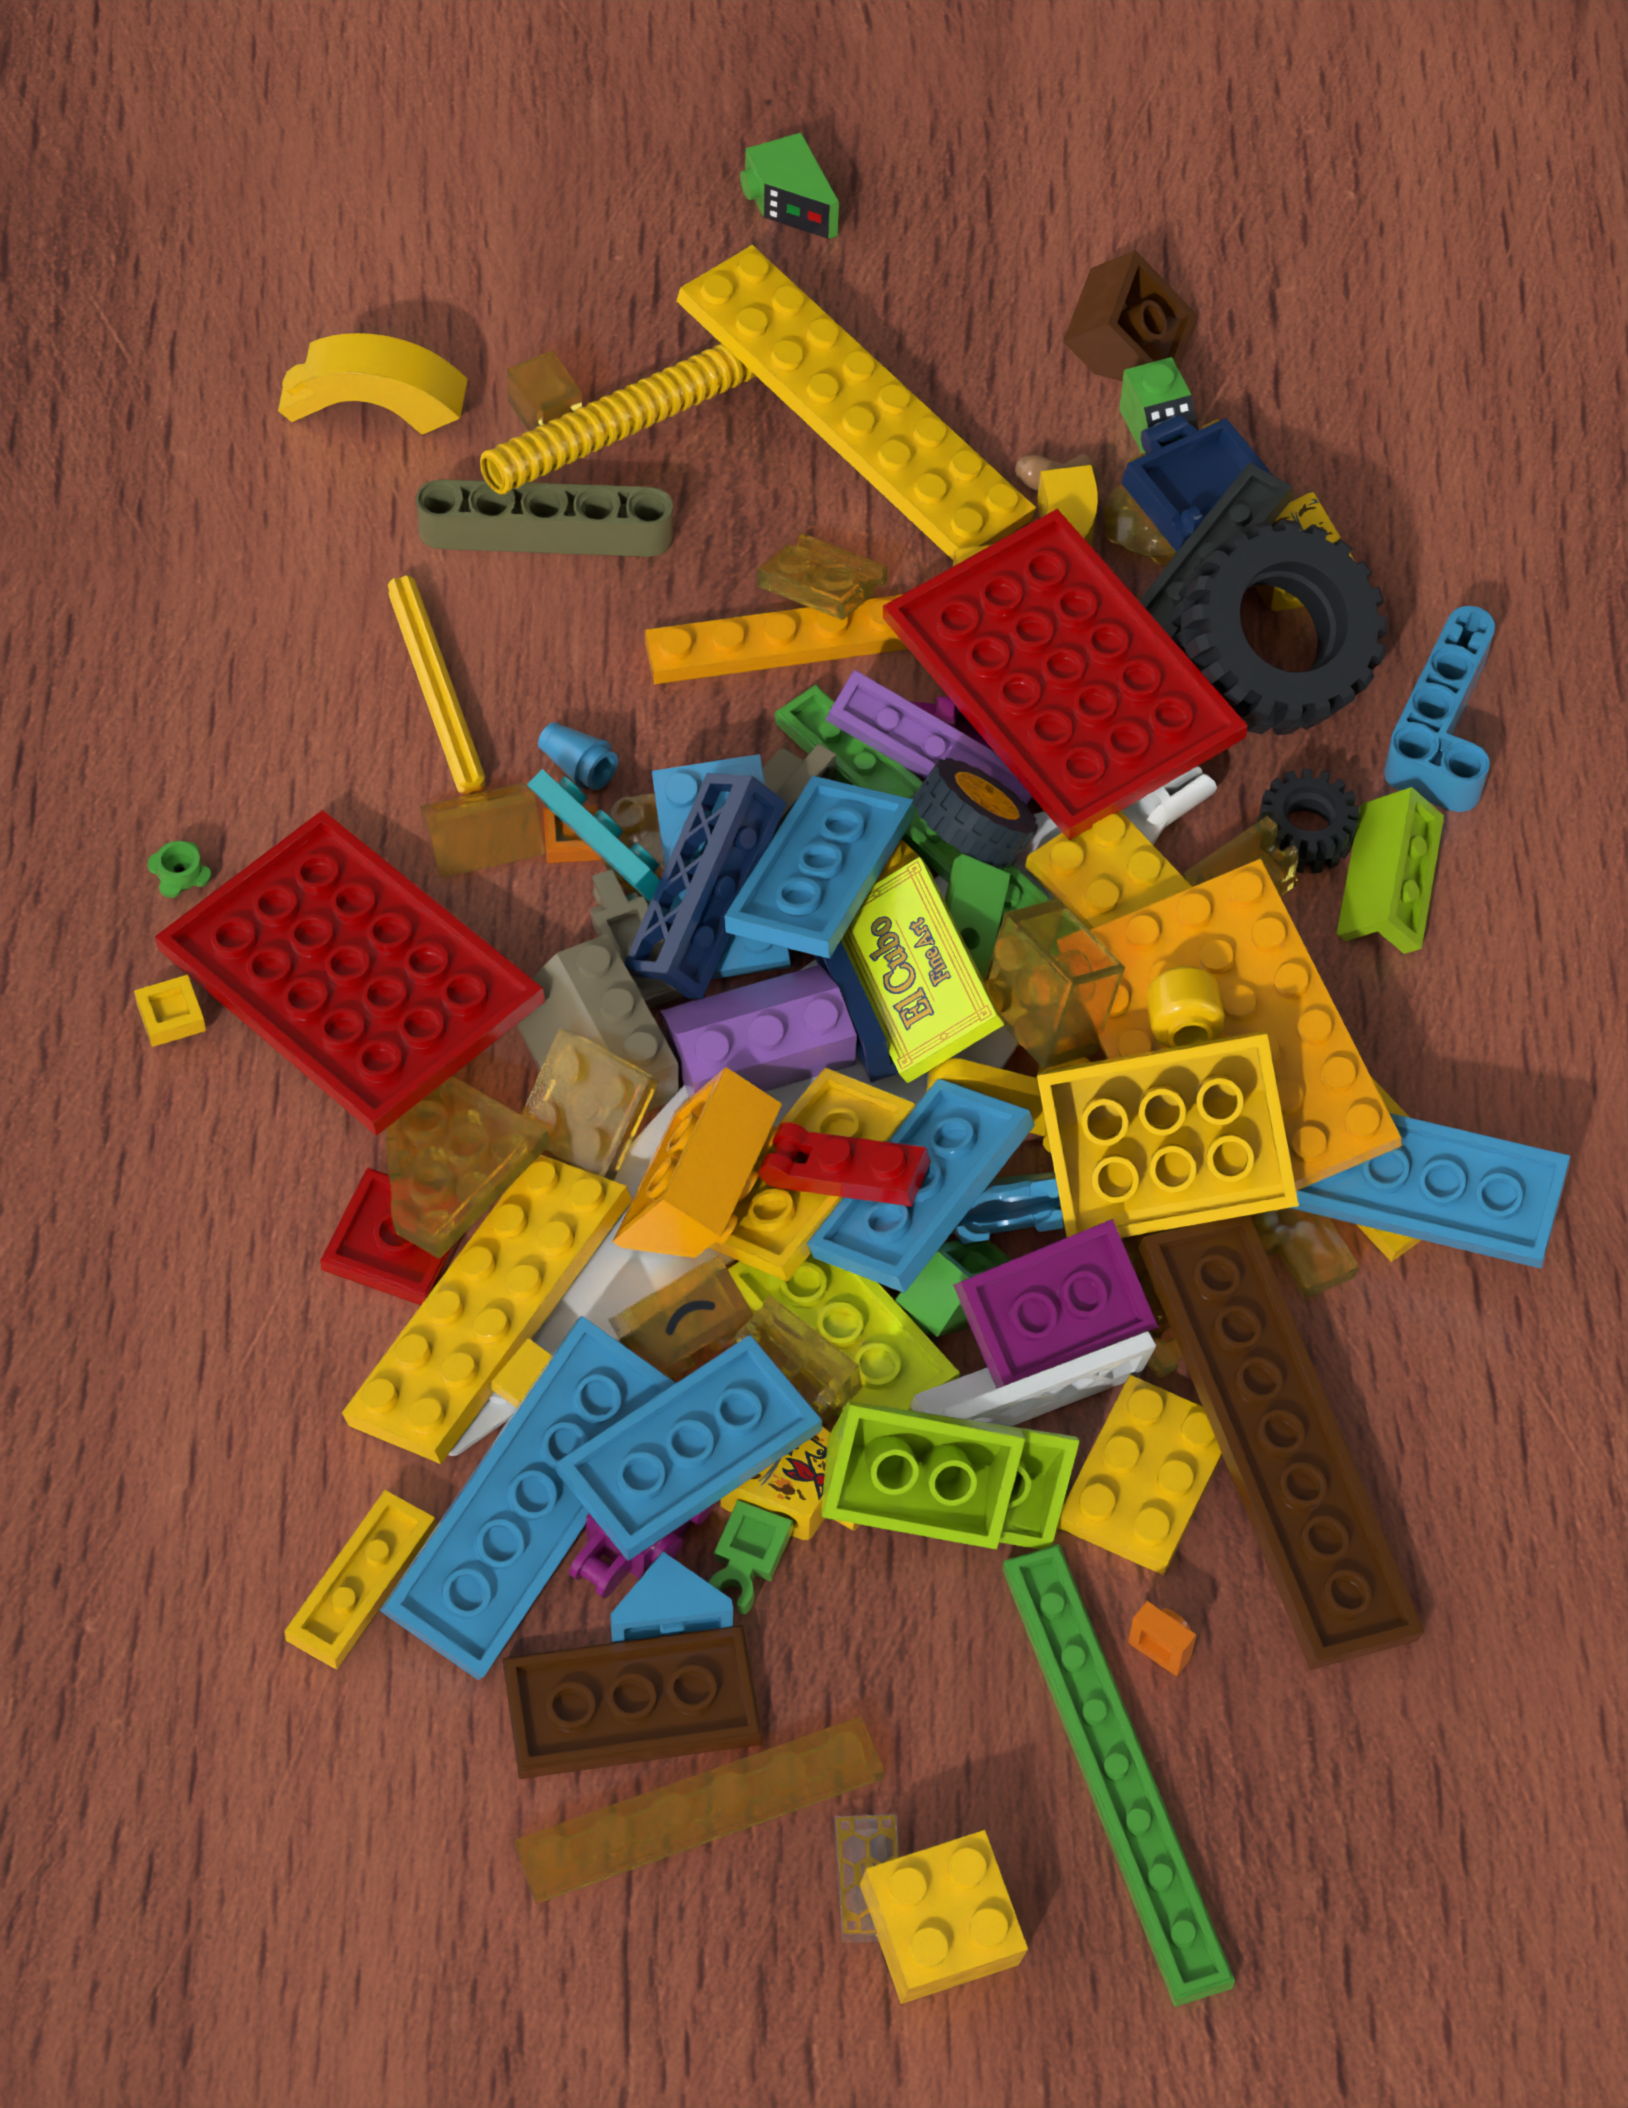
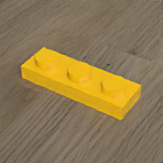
M384 1490L285 1629L286 1641L337 1670L435 1529V1517Z

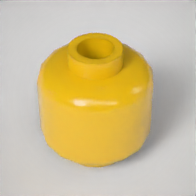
M1191 966L1175 967L1160 974L1148 987L1146 1003L1151 1030L1157 1041L1170 1048L1214 1040L1222 1031L1225 1014L1220 988L1214 976L1207 971Z

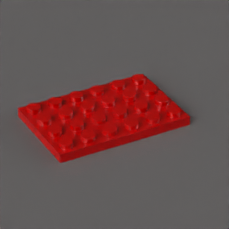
M1058 508L883 605V619L1069 841L1092 828V825L1111 814L1118 813L1246 738L1248 725Z
M321 810L155 936L158 950L376 1136L545 1002L544 991L539 984L324 810Z

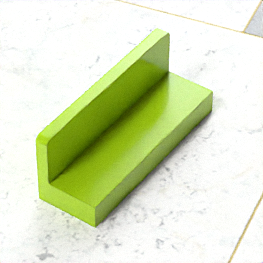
M1413 787L1363 803L1359 808L1358 823L1337 928V935L1344 941L1378 931L1403 954L1422 949L1444 815Z

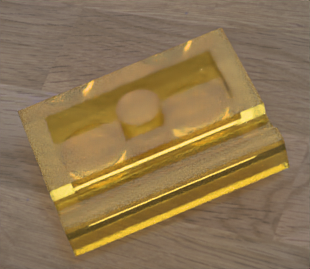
M804 533L798 536V544L795 546L788 544L757 569L758 587L841 620H844L871 598L877 585L884 587L888 584L886 565Z

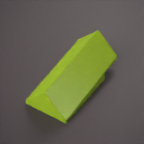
M848 1401L828 1436L821 1515L823 1518L996 1550L999 1542L1041 1550L1053 1545L1079 1439L1076 1436Z

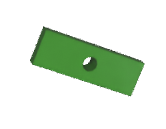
M962 854L953 861L944 901L986 985L1011 874Z

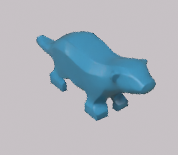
M1055 1172L1032 1173L993 1179L951 1234H955L961 1244L990 1240L989 1234L1030 1227H1035L1039 1232L1063 1228V1214Z

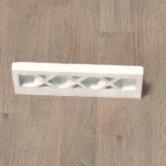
M1147 1331L996 1389L987 1367L916 1394L910 1406L916 1412L1014 1426L1123 1384L1129 1375L1136 1378L1140 1377L1156 1348V1344Z

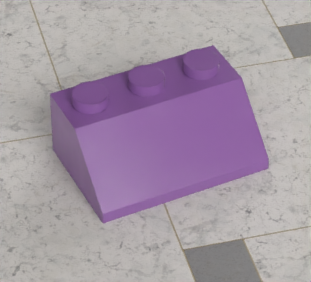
M821 965L660 1011V1017L673 1054L678 1062V1068L689 1098L725 1067L766 1092L817 1077L825 1067L837 1071L855 1065L856 1032L839 987Z

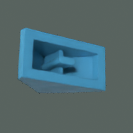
M662 1552L610 1614L611 1642L733 1626L732 1599L665 1552Z

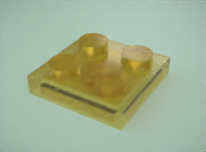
M559 1029L513 1131L579 1169L614 1181L659 1080L575 1032Z

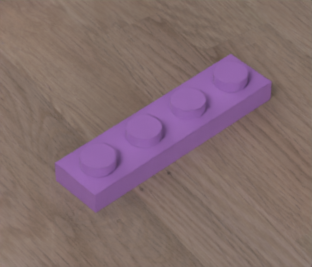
M855 669L825 718L829 723L924 779L929 775L938 760L952 758L955 761L966 762L968 765L977 767L987 775L994 777L1006 788L1013 791L1026 805L1031 798L1030 793L994 751Z

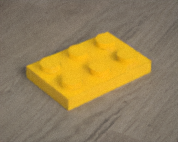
M1129 1375L1062 1507L1057 1528L1164 1576L1223 1457L1203 1406Z

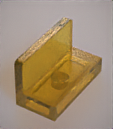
M525 782L419 806L423 826L430 834L437 871L442 877L540 856L545 853L534 792Z

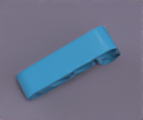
M1463 606L1454 610L1448 617L1392 733L1383 771L1385 780L1396 790L1401 791L1413 787L1429 803L1455 812L1469 811L1480 802L1490 765L1488 754L1483 748L1452 735L1486 665L1495 630L1493 618L1480 607ZM1463 644L1468 645L1467 649L1462 647Z

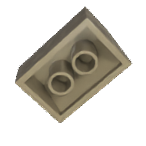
M608 933L556 953L531 978L543 988L545 1002L520 1021L516 1027L575 1139L667 1104L678 1092V1062Z

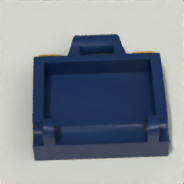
M1175 415L1142 430L1141 444L1146 454L1142 453L1127 461L1121 484L1173 549L1178 552L1248 463L1257 466L1271 475L1273 474L1227 418L1221 421L1216 419L1203 425L1201 430H1197L1184 417ZM1180 436L1181 438L1164 447L1161 446V444Z

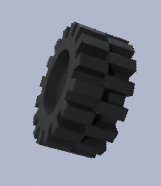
M1303 769L1301 778H1297L1294 770L1285 773L1283 782L1278 777L1274 779L1270 784V789H1266L1263 794L1257 823V838L1259 844L1265 843L1263 852L1269 858L1278 853L1276 864L1284 869L1287 863L1291 861L1295 863L1294 872L1303 873L1304 866L1307 864L1311 865L1312 873L1322 872L1324 861L1332 869L1338 865L1340 857L1345 859L1350 852L1358 823L1359 805L1354 806L1356 797L1353 791L1344 794L1346 783L1340 778L1333 785L1329 783L1331 773L1321 771L1320 778L1317 779L1312 778V769ZM1297 811H1309L1323 817L1328 822V826L1319 831H1306L1292 825L1288 821L1287 816Z

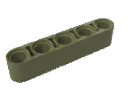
M440 479L423 484L416 494L419 537L424 544L436 549L651 557L666 552L671 547L673 541L672 499L663 490L653 487L525 482L522 487L512 488L509 493L498 494L491 489L486 481Z

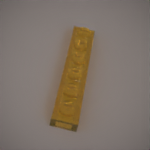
M860 1716L515 1839V1851L535 1904L880 1781L884 1776V1768L864 1721Z

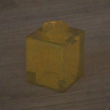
M553 350L507 369L509 403L528 431H534L536 427L547 425L549 421L560 419L562 415L573 413L575 409L582 407L581 390Z

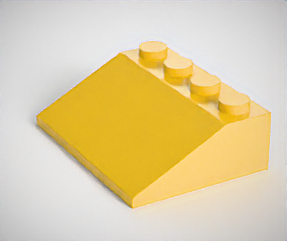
M1265 1030L1038 1072V1085L1067 1237L1111 1219L1115 1223L1120 1238L1299 1206L1269 1040Z

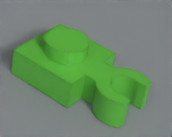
M737 1500L714 1552L715 1560L726 1564L727 1567L716 1572L711 1577L709 1584L721 1592L731 1586L739 1588L742 1593L737 1601L738 1613L746 1615L754 1604L755 1593L752 1584L754 1576L768 1581L772 1580L794 1530L793 1520Z

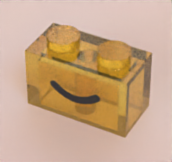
M718 1255L704 1261L612 1316L608 1321L622 1345L672 1379L695 1365L691 1354L709 1344L712 1351L716 1352L742 1337L744 1334L739 1325L754 1317V1314L721 1257Z

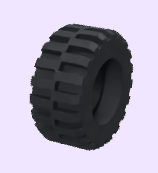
M1281 520L1273 527L1265 521L1250 526L1243 533L1238 531L1194 567L1195 572L1185 579L1178 592L1183 600L1173 608L1171 623L1176 627H1181V631L1172 640L1242 720L1246 721L1248 725L1247 732L1262 735L1273 728V732L1276 735H1286L1294 733L1301 727L1307 730L1320 724L1354 701L1355 696L1368 687L1374 678L1372 669L1381 664L1384 656L1385 647L1383 644L1377 643V640L1388 634V624L1385 615H1378L1377 607L1384 603L1380 587L1372 589L1366 578L1372 574V571L1364 560L1357 564L1348 555L1353 548L1341 538L1334 543L1326 540L1327 530L1313 524L1302 532L1300 531L1298 521ZM1252 585L1274 586L1292 594L1304 605L1314 622L1317 633L1316 658L1309 670L1305 672L1284 671L1268 664L1254 652L1246 640L1240 620L1241 601L1247 588Z

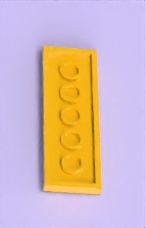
M534 1152L342 1411L348 1426L442 1464L493 1394L491 1381L527 1338L532 1340L631 1203L632 1197L627 1186Z

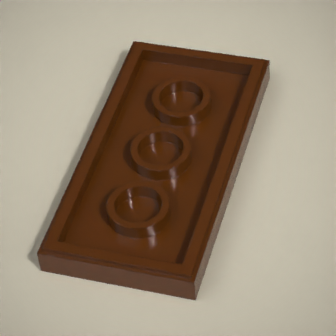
M743 1625L502 1658L519 1779L762 1745V1732Z

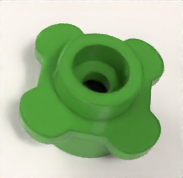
M185 841L169 842L148 859V870L156 874L160 880L159 890L163 896L175 898L182 891L188 890L192 886L203 887L210 882L211 870L209 867L202 865L199 847L196 844ZM184 868V871L180 873H177L174 870Z

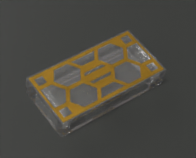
M896 1814L835 1816L834 1835L841 1942L879 1941L878 1932L860 1883L866 1868L900 1858Z

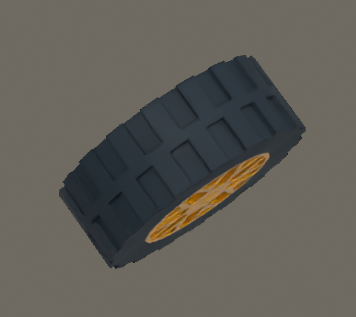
M952 758L938 760L913 796L914 800L912 802L914 807L917 808L918 815L927 823L926 825L932 831H935L944 841L956 847L963 854L996 868H1009L1011 865L1013 866L1038 829V824L1035 822L1037 819L1034 814L1029 811V807L1013 791L979 768L972 767L960 760L955 761Z

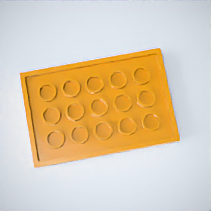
M1261 859L1055 945L1061 965L1106 1059L1169 1048L1157 1041L1150 1026L1146 998L1148 987L1156 977L1167 970L1179 966L1203 969L1214 976L1220 988L1225 1014L1223 1029L1216 1039L1263 1030L1267 1032L1296 1191L1402 1146L1401 1136Z

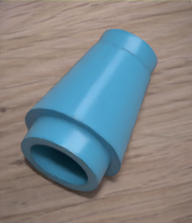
M558 722L550 723L540 734L538 740L539 749L545 752L579 788L599 790L606 786L613 778L618 767V756L612 751V746L609 742L563 726Z

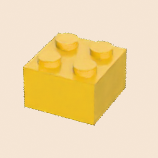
M985 1830L866 1868L860 1883L861 1891L867 1909L869 1908L874 1929L877 1930L876 1934L901 2004L1018 1966L1028 1951Z

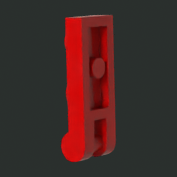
M784 1122L779 1125L772 1140L775 1147L774 1152L765 1156L758 1173L761 1180L775 1188L912 1207L931 1161L926 1147L808 1132L804 1127L796 1123ZM796 1158L807 1159L806 1164L795 1163L794 1161Z

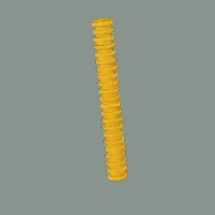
M717 344L712 349L702 351L700 355H693L688 360L680 361L675 366H669L662 372L652 374L649 378H643L635 384L627 385L625 389L616 390L612 395L603 396L599 401H592L586 407H579L573 413H566L560 419H553L547 425H540L534 431H527L521 437L511 438L508 443H500L494 449L485 450L480 458L482 475L493 491L498 494L509 493L512 488L522 487L525 482H532L538 476H545L551 470H558L564 464H571L577 458H584L590 452H597L603 446H610L616 440H623L628 435L636 434L641 429L649 428L654 423L664 421L666 417H673L679 411L688 410L692 405L701 404L704 400L711 399L716 394H722L729 388H735L742 382H748L757 376L723 344Z

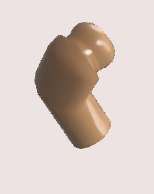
M1084 453L1079 454L1064 464L1040 455H1026L1018 460L1015 473L1018 480L1023 482L1024 485L1038 491L1040 471L1092 465L1095 475V467L1091 459Z

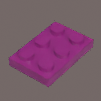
M1113 1219L953 1285L996 1389L1158 1328Z

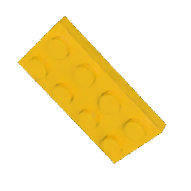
M825 1067L776 1127L778 1128L784 1122H792L804 1127L808 1132L888 1142L916 1107V1104ZM773 1144L762 1157L757 1158L753 1167L757 1172L765 1156L774 1152L775 1147ZM796 1158L794 1162L806 1164L807 1159ZM758 1174V1178L751 1191L742 1201H738L734 1208L733 1214L738 1216V1221L731 1235L721 1246L713 1243L708 1248L788 1282L811 1254L807 1242L843 1197L775 1188L761 1180Z

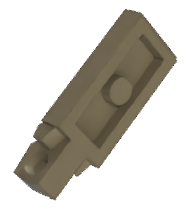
M613 869L592 876L594 882L592 893L598 906L590 908L592 926L597 936L600 937L608 933L622 961L625 962L646 914L648 905L644 896L638 897L636 892L625 896ZM664 938L653 946L647 961L656 962L665 942ZM631 976L649 1009L684 996L663 980Z

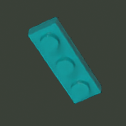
M541 769L527 784L528 787L544 805L642 896L651 902L660 882L653 872L660 864L637 842L628 849L618 839L624 831L604 811L600 809L594 816L591 815L582 806L588 798L567 777L564 776L557 783Z

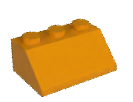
M725 1067L674 1111L612 1242L625 1249L696 1258L713 1243L721 1246L731 1235L737 1224L738 1216L733 1214L737 1202L742 1201L748 1195L758 1178L759 1173L753 1169L757 1158L762 1157L773 1144L772 1140L778 1129L773 1123L782 1103L729 1068Z

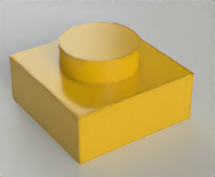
M188 975L134 990L136 1004L152 1047L206 1031L204 1018Z

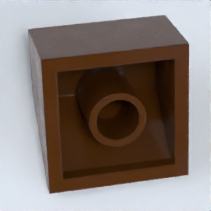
M1134 250L1090 269L1063 342L1094 374L1123 381L1125 369L1170 357L1173 358L1179 369L1198 315L1144 258Z

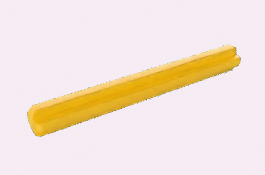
M410 575L393 578L388 583V595L457 790L465 795L473 791L479 792L485 787V774L416 581Z

